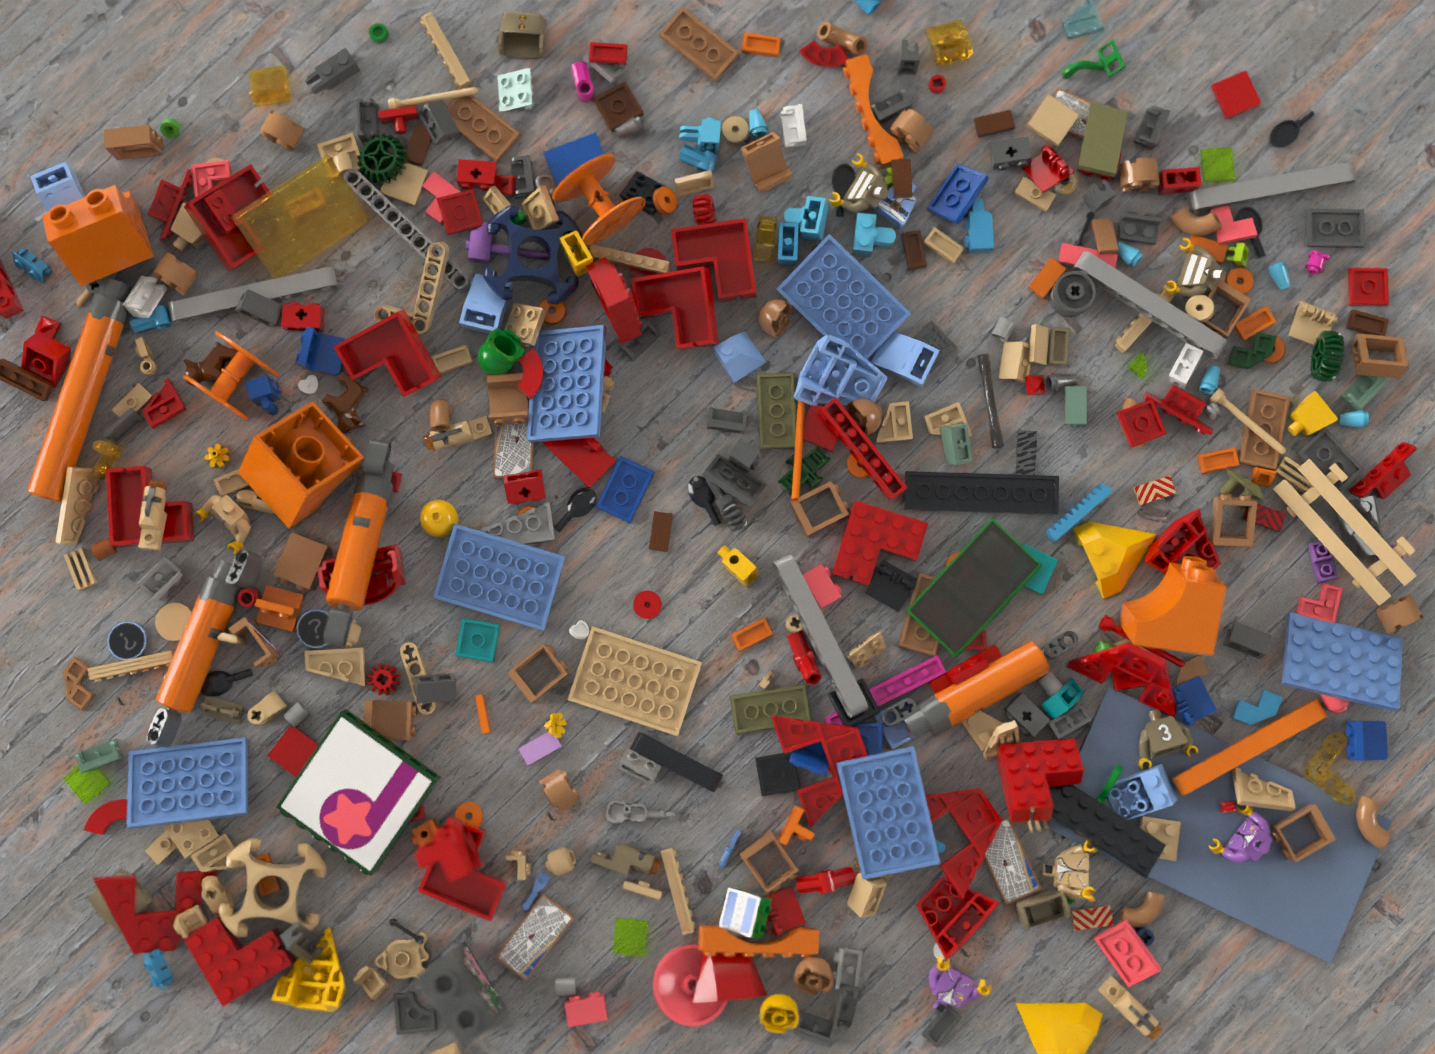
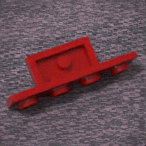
M190 169L185 171L179 187L162 179L160 180L147 214L150 217L165 222L159 238L160 241H164L165 238L169 239L172 233L170 225L179 212L177 210L179 203L182 204L186 197L184 189L186 186H190L193 178L190 175L192 171Z
M1172 384L1163 400L1147 391L1144 393L1145 401L1153 399L1155 406L1161 407L1165 414L1177 416L1181 423L1187 426L1189 424L1195 426V430L1203 435L1206 433L1211 435L1213 433L1212 427L1197 420L1206 406V402Z
M1406 442L1399 444L1388 456L1383 458L1378 465L1357 482L1349 492L1354 496L1364 498L1374 489L1377 496L1384 500L1411 476L1404 461L1417 450L1416 446Z
M992 645L979 654L970 657L965 662L954 666L951 670L930 681L929 684L934 694L948 686L952 684L957 685L988 667V664L1002 657L998 647Z

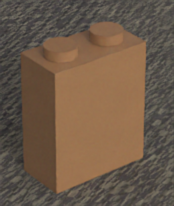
M291 532L273 575L278 577L277 581L288 585L289 582L295 583V588L304 592L307 589L313 590L319 577L318 567H322V561L326 560L331 548Z

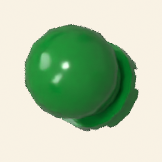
M496 328L491 331L486 342L481 345L477 356L479 366L484 373L503 375L509 372L514 363L523 355L524 348L522 349L520 345L521 339L508 329L501 331Z

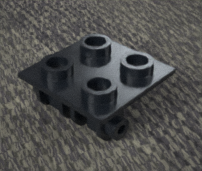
M636 171L619 196H621L620 198L623 199V202L634 197H643L646 200V204L642 211L646 212L647 215H654L657 209L653 202V193L664 185Z
M883 560L865 593L899 612L910 590L914 587L917 578Z

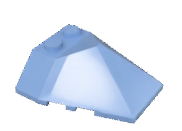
M827 334L816 342L802 368L794 399L815 406L817 404H827L835 397L842 406H847L848 403L859 398H867L875 402L888 377L846 341Z

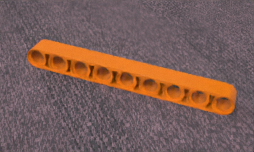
M1318 699L1312 700L1171 779L1180 795L1184 796L1327 717V714Z

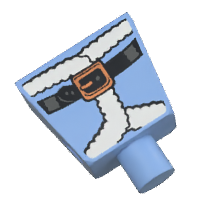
M912 183V191L914 192L917 187ZM891 187L888 190V196L885 199H881L878 206L873 210L902 230L917 198L912 196V198L893 199V188Z

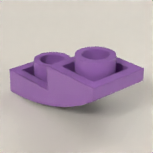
M1321 541L1308 544L1317 583L1336 580L1338 575L1332 561L1334 556Z

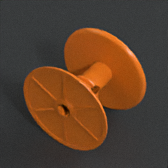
M612 153L597 156L579 166L559 183L552 194V199L555 202L569 201L584 194L589 201V207L594 208L599 218L583 235L582 240L585 245L598 243L626 226L641 212L646 204V200L643 197H634L615 206L608 197L609 192L603 190L599 182L610 172L615 164V156Z
M216 331L215 335L238 351L225 369H221L222 374L210 390L188 375H184L183 378L246 421H249L245 414L226 402L238 384H243V377L254 363L277 378L281 377V375L235 342Z

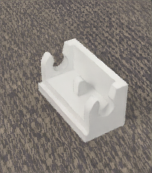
M802 104L783 107L781 120L785 149L806 146L807 139Z
M141 275L123 303V306L133 317L149 318L167 290L165 285L156 284L158 279Z
M1186 343L1168 376L1170 377L1169 381L1171 383H1179V387L1185 390L1204 351Z

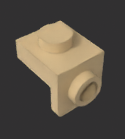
M511 851L510 855L506 856V860H517L518 880H526L527 875L531 874V864L527 863V854L522 855V851Z
M196 905L176 916L174 928L177 934H181L185 939L190 932L207 924L208 920L200 906Z
M369 966L360 969L357 976L353 979L374 1000L389 986L378 971Z

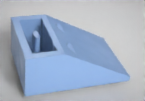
M67 162L30 176L47 213L56 205H68L85 198L74 168Z
M475 274L462 309L459 324L464 329L490 334L496 328L501 330L508 300H502L487 285L481 274ZM513 282L505 284V287H510L511 290Z
M893 332L878 347L871 363L922 388L940 350L919 340Z
M1162 763L1118 780L1107 796L1113 811L1127 820L1174 805L1178 800Z

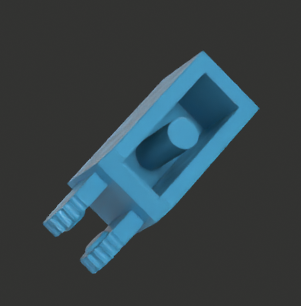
M981 198L975 199L970 207L967 218H964V229H967L968 235L965 236V248H968V253H991L994 248L992 214L989 211H984V202Z

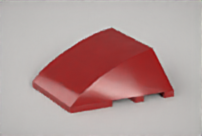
M1200 509L1176 519L1149 546L1144 562L1166 574L1169 562L1182 564L1184 556H1192L1206 560V567L1216 569L1221 563L1213 542L1210 541L1207 534L1208 529L1202 521Z
M942 876L916 905L947 961L981 928L1000 902L969 888L965 898L961 899L949 880Z
M736 937L738 939L746 941L744 937ZM703 952L700 963L701 968L696 980V990L691 1003L767 996L752 956H743V953H735V956H725L723 952H716L715 956L704 955Z

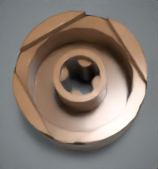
M904 109L890 127V131L894 135L893 137L898 140L899 144L903 143L914 154L924 146L934 133L932 125L929 124L927 126L924 123L926 119L912 109L907 111Z
M270 110L260 129V134L269 141L278 143L284 149L292 152L305 128L299 124L295 125L291 119Z
M1138 158L1136 162L1131 164L1129 160L1119 165L1122 193H1131L1135 190H1139V193L1150 192V188L1160 186L1158 164L1154 158Z
M166 252L151 275L184 296L199 274L190 266Z
M1411 594L1376 609V614L1387 634L1424 618Z
M559 769L538 781L539 785L544 784L545 787L541 789L551 806L558 808L555 811L557 815L577 804V799L580 798L577 790L573 787L570 788L567 783L570 779L566 772L563 770L560 772Z

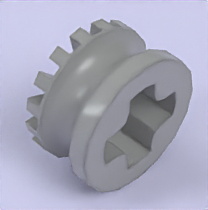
M1212 401L1209 403V406L1206 405L1204 407V412L1209 419L1215 420L1216 416L1222 415L1219 407L1217 408L1218 405Z

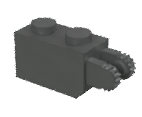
M345 47L315 67V71L305 78V83L307 85L312 84L321 78V81L311 89L312 93L316 94L325 88H328V90L335 88L359 72L360 69Z

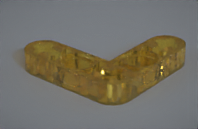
M1335 732L1327 736L1306 764L1304 773L1307 778L1339 804L1348 805L1355 801V791L1329 770L1347 744L1346 736L1341 732ZM1338 737V742L1340 744L1334 745L1333 748H1330L1329 746H1332L1335 743V740L1333 738ZM1323 750L1330 754L1328 761H1324L1321 757ZM1320 763L1321 766L1316 769L1318 774H1312V768ZM1327 778H1331L1334 781L1332 789L1326 786ZM1347 792V797L1349 799L1344 800V795L1342 793Z

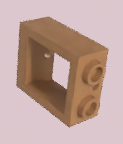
M150 125L103 130L104 147L116 160L162 155L161 149L164 148L163 139Z
M1216 281L1214 290L1209 291L1206 296L1212 298L1216 293L1238 308L1224 330L1209 321L1201 324L1223 338H1227L1251 299L1224 281ZM1199 306L1197 310L1202 311L1204 308Z
M1367 334L1356 335L1351 345L1356 375L1401 379L1405 371H1408L1409 360L1406 358V346H1404L1403 338ZM1368 350L1393 352L1395 362L1369 359Z
M832 481L800 496L799 501H790L789 503L806 537L849 515L848 511L850 509L846 501L841 500L839 496L841 494L837 484L833 485ZM829 489L841 514L812 528L800 503Z
M1231 494L1214 496L1210 541L1213 542V545L1253 547L1257 501L1251 495L1241 494L1240 497H1232ZM1223 505L1248 506L1245 535L1220 534Z
M542 644L507 672L530 703H534L569 675L567 672L568 666L563 660H557L555 657L557 653L551 645L546 646V644ZM545 652L561 674L535 694L518 672L541 653Z
M1308 804L1269 826L1272 830V838L1276 843L1279 842L1282 848L1281 853L1283 857L1295 863L1336 840L1315 804ZM1307 814L1320 838L1293 853L1280 829Z
M771 830L739 853L766 894L768 892L773 894L779 890L782 882L785 880L787 882L791 881L797 876L796 872L799 871ZM772 841L790 866V869L767 885L748 858Z

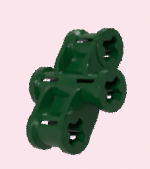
M819 445L802 459L800 487L806 482L810 486L809 489L812 490L823 480L816 472L824 467L831 458L823 454ZM794 454L790 456L785 462L786 464H790L793 468ZM793 468L778 481L779 484H782L789 491L790 496L792 495Z

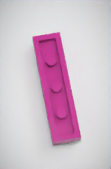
M938 655L870 688L869 691L877 706H880L946 673V670Z

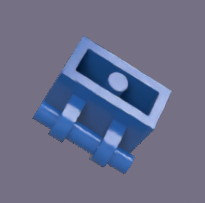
M267 375L244 382L250 401L259 407L261 406L269 415L274 416L278 414L279 409L273 404V402L281 400L279 394L282 391L278 382L276 383L274 379Z

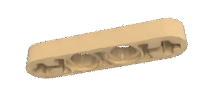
M407 642L401 646L400 654L416 701L414 676H424L427 673L419 648L416 644ZM407 646L414 648L412 656L413 658L417 657L418 661L407 663V660H411L410 655L405 654ZM413 664H418L421 668L420 673L417 675H413L410 672ZM431 702L432 706L429 708V712L422 708L425 703L417 704L418 710L424 715H430L436 710V702Z

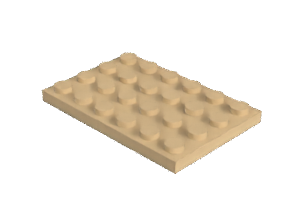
M592 626L567 700L678 736L702 662Z

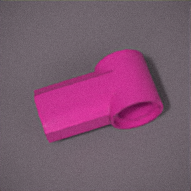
M582 61L575 62L571 65L578 98L582 102H590L594 98V88L587 63ZM583 89H589V90H590V91L587 92V93H582V92H581Z

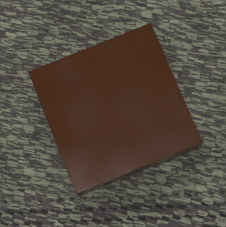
M625 81L593 99L594 104L611 132L615 131V128H618L634 116L635 118L644 115L643 110Z

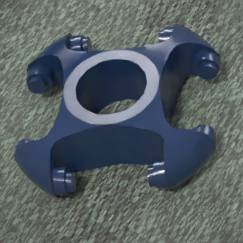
M510 205L505 207L487 223L488 234L495 235L497 232H500V229H503L507 234L509 245L508 264L506 271L501 276H497L494 268H485L483 278L487 285L502 300H512L513 290H510V287H505V284L515 281L538 282L551 286L555 290L548 294L547 303L557 305L563 302L578 288L579 280L576 276H569L566 279V283H564L559 277L557 253L560 238L577 230L582 238L580 228L564 211L556 212L559 218L556 224H561L560 228L534 230L515 225L510 220L518 217L519 207ZM527 242L538 243L547 251L549 261L546 266L540 269L526 268L518 259L517 249Z

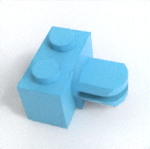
M706 118V120L702 119V125H699V127L681 126L679 139L685 142H698V150L703 152L710 151L719 155L721 121L716 118Z
M807 196L805 207H802V209L788 208L784 213V219L786 223H799L800 233L804 240L820 242L823 240L828 217V202L826 198Z
M857 213L852 255L871 257L873 246H891L896 237L894 229L875 226V214Z

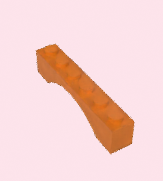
M868 54L848 59L843 68V73L846 79L849 78L851 84L849 85L851 95L856 98L855 107L857 112L862 115L861 124L869 135L867 137L869 147H873L875 152L873 154L875 164H879L880 170L891 167V160L903 159L904 156L898 140L889 135L880 126L871 110L868 89L873 68Z
M699 925L698 949L708 956H715L716 952H723L725 956H735V953H743V956H755V953H762V956L774 957V953L781 954L782 957H793V954H800V957L806 958L812 957V954H818L819 930L816 928L795 927L778 939L767 942H749L730 935L721 926Z

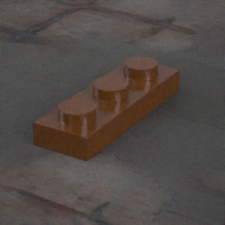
M4 358L0 359L1 381L43 402L48 400L53 383Z

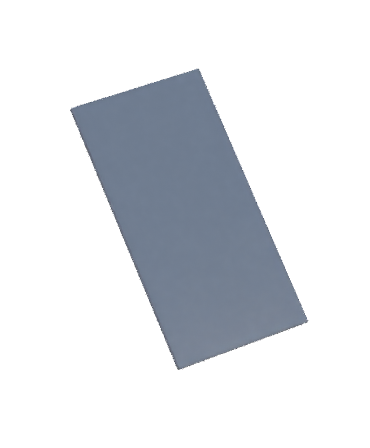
M1108 687L1079 750L1084 768L1081 784L1072 785L1095 799L1105 786L1116 765L1123 767L1118 780L1142 771L1138 765L1141 759L1139 754L1140 735L1146 723L1151 722L1148 713L1155 709L1120 691L1115 692V689ZM1160 712L1162 718L1169 717L1168 715ZM1186 725L1193 739L1192 745L1198 748L1197 754L1193 753L1191 748L1189 751L1191 757L1185 755L1183 750L1151 759L1150 756L1148 757L1152 767L1162 763L1178 800L1174 805L1142 816L1181 822L1176 861L1158 859L1148 877L1331 964L1380 851L1379 848L1363 837L1357 826L1356 811L1358 804L1255 756L1237 767L1243 773L1257 775L1258 779L1267 783L1271 781L1292 790L1296 808L1293 811L1251 806L1252 811H1256L1271 826L1304 806L1315 804L1336 840L1296 863L1283 857L1281 853L1282 848L1279 842L1276 843L1274 839L1269 845V851L1266 854H1262L1256 862L1247 861L1237 864L1223 857L1222 853L1214 854L1209 848V845L1211 847L1217 846L1212 839L1219 840L1222 847L1226 848L1225 845L1245 819L1250 816H1245L1239 811L1220 812L1221 805H1219V802L1237 801L1231 770L1184 796L1180 795L1171 778L1232 745L1192 725ZM1148 762L1142 764L1143 770L1148 768ZM1107 797L1104 805L1113 810ZM1238 803L1235 804L1236 808L1239 807L1241 810L1246 809L1245 805H1238ZM1307 814L1280 829L1293 853L1320 838ZM1377 814V822L1380 827L1388 831L1392 820ZM1140 816L1128 821L1139 827ZM1052 817L1051 820L1047 821L1049 830L1079 844H1085L1087 841ZM1269 827L1270 833H1269L1268 836H1269L1270 838H1272V836H1271L1272 830H1271V828ZM1090 845V849L1096 848L1097 853L1124 865L1095 845Z

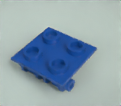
M1200 676L1172 688L1177 710L1175 715L1178 721L1185 726H1189L1195 723L1196 720L1217 711Z

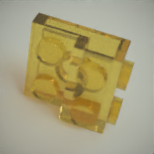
M961 19L926 28L925 34L930 43L931 54L936 66H948L957 60L965 62L972 57L973 45Z

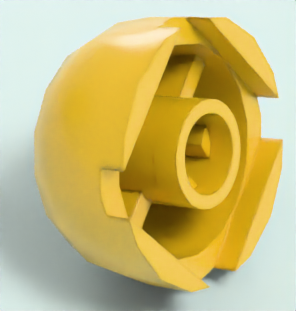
M445 500L430 501L420 512L422 529L434 538H444L450 535L454 524H458L459 521L456 509Z
M785 994L770 995L761 1005L760 1023L765 1025L767 1031L773 1033H786L787 1029L791 1027L793 1030L799 1023V1010L796 1002Z

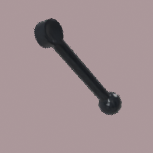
M1088 212L1086 215V223L1078 241L1075 242V246H1082V239L1090 220L1095 216L1093 212Z
M395 918L389 921L391 926H396L414 938L416 943L422 944L424 942L422 936L415 935L397 923Z

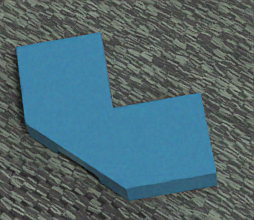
M1263 690L1257 706L1238 700L1231 718L1247 725L1256 724L1275 716L1283 697Z

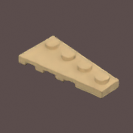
M67 467L56 543L77 544L85 524L84 517L86 512L90 511L92 496L94 492L97 493L99 488L97 483L100 476L104 475L105 470Z

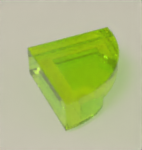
M1141 352L1127 366L1140 379L1145 376L1147 371L1146 358Z

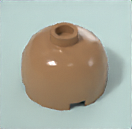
M774 299L762 305L758 311L759 326L763 332L773 338L782 336L790 324V320H788L789 314L793 315L792 304L784 300Z
M859 398L847 404L846 411L866 436L874 433L879 428L882 420V410L878 404L867 398Z
M809 957L803 959L797 965L794 974V984H797L796 988L806 994L817 995V991H823L824 994L832 989L834 982L833 970L827 961L819 957Z

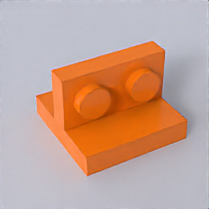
M266 585L262 600L257 599L255 606L259 607L255 622L294 632L305 595Z
M796 804L778 837V841L784 845H787L793 831L795 832V837L804 842L806 839L812 840L815 834L813 831L798 824L804 809Z

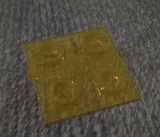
M286 65L248 71L251 84L250 97L253 99L254 107L291 101Z
M96 440L93 448L101 453V456L91 475L105 480L106 469L113 468L112 466L115 461L122 455L123 446L110 440L108 443Z

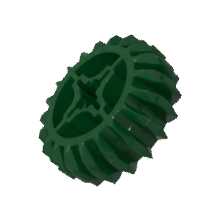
M382 133L381 137L375 134V139L369 137L368 143L363 142L365 147L359 149L361 154L357 155L358 159H360L357 164L361 167L359 170L367 180L383 185L384 181L390 184L391 178L396 180V175L402 176L401 169H406L404 163L408 162L406 158L408 154L405 146L398 138ZM389 147L394 149V155H391L388 151ZM371 163H374L377 167L376 171L372 170Z
M1323 330L1316 338L1310 362L1311 375L1314 379L1331 382L1339 374L1345 349L1344 338L1341 333Z

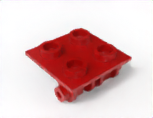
M1047 145L1041 148V155L1031 160V163L1027 166L1021 167L1043 193L1074 173L1051 146Z
M793 886L764 896L772 899L771 909L766 921L769 937L781 935L784 931L806 924Z

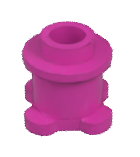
M1312 250V253L1308 255L1310 260L1309 263H1306L1305 268L1314 275L1323 273V266L1330 259V256L1317 250Z

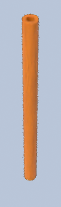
M799 400L797 407L792 501H799L805 403Z

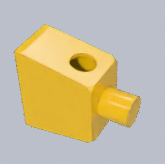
M575 230L561 237L560 242L567 261L575 275L579 277L587 273L585 266L592 263L593 258L579 233ZM576 245V246H577L576 249H575L574 251H572V247H571V246Z
M1314 391L1307 395L1290 414V418L1294 423L1288 427V431L1293 436L1300 432L1308 436L1337 421L1338 418L1319 394Z
M724 545L717 552L723 558L722 563L724 567L746 588L760 575L757 567L736 548L731 551Z

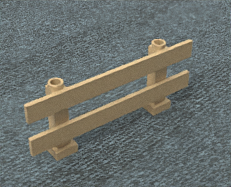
M1310 459L1297 468L1313 486L1302 496L1298 494L1286 479L1273 488L1289 506L1286 510L1293 518L1297 515L1351 574L1354 578L1352 583L1360 591L1363 588L1379 606L1391 597L1390 593L1376 579L1387 568L1404 586L1417 576L1401 559L1405 554L1410 556L1416 551L1408 541L1401 536L1395 541L1398 545L1392 549L1334 486L1338 481L1343 483L1348 479V476L1336 463L1329 467L1331 472L1326 476ZM1322 495L1379 558L1368 569L1309 506L1319 496Z

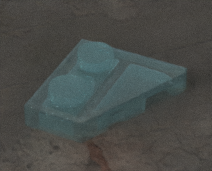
M1087 0L1081 7L1076 8L1072 15L1067 16L1062 21V27L1067 40L1103 31L1104 29L1094 0Z

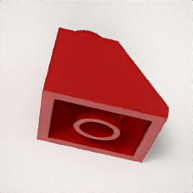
M37 331L23 344L21 368L53 383L52 387L55 388L70 362L71 348Z

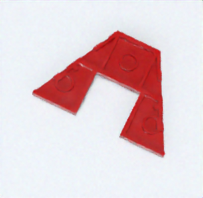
M1126 643L1069 661L1067 668L1103 684L1114 667L1149 683L1141 693L1138 701L1168 716L1175 717L1177 710L1167 662L1159 655L1150 653L1138 645Z
M772 715L771 718L784 753L820 741L823 745L833 777L797 789L809 827H812L843 795L837 762L868 756L858 727Z
M981 788L925 795L931 823L946 812H949L969 842L968 845L939 865L961 899L965 898L971 881L974 880L975 873L980 867L985 853L1002 823V819Z
M218 871L176 872L175 910L135 913L136 875L94 877L93 880L133 954H143L144 952L152 953L156 949L162 952L175 951L182 939V935L177 934L174 928L176 916L196 905H201L203 901L202 881L208 876L216 877Z

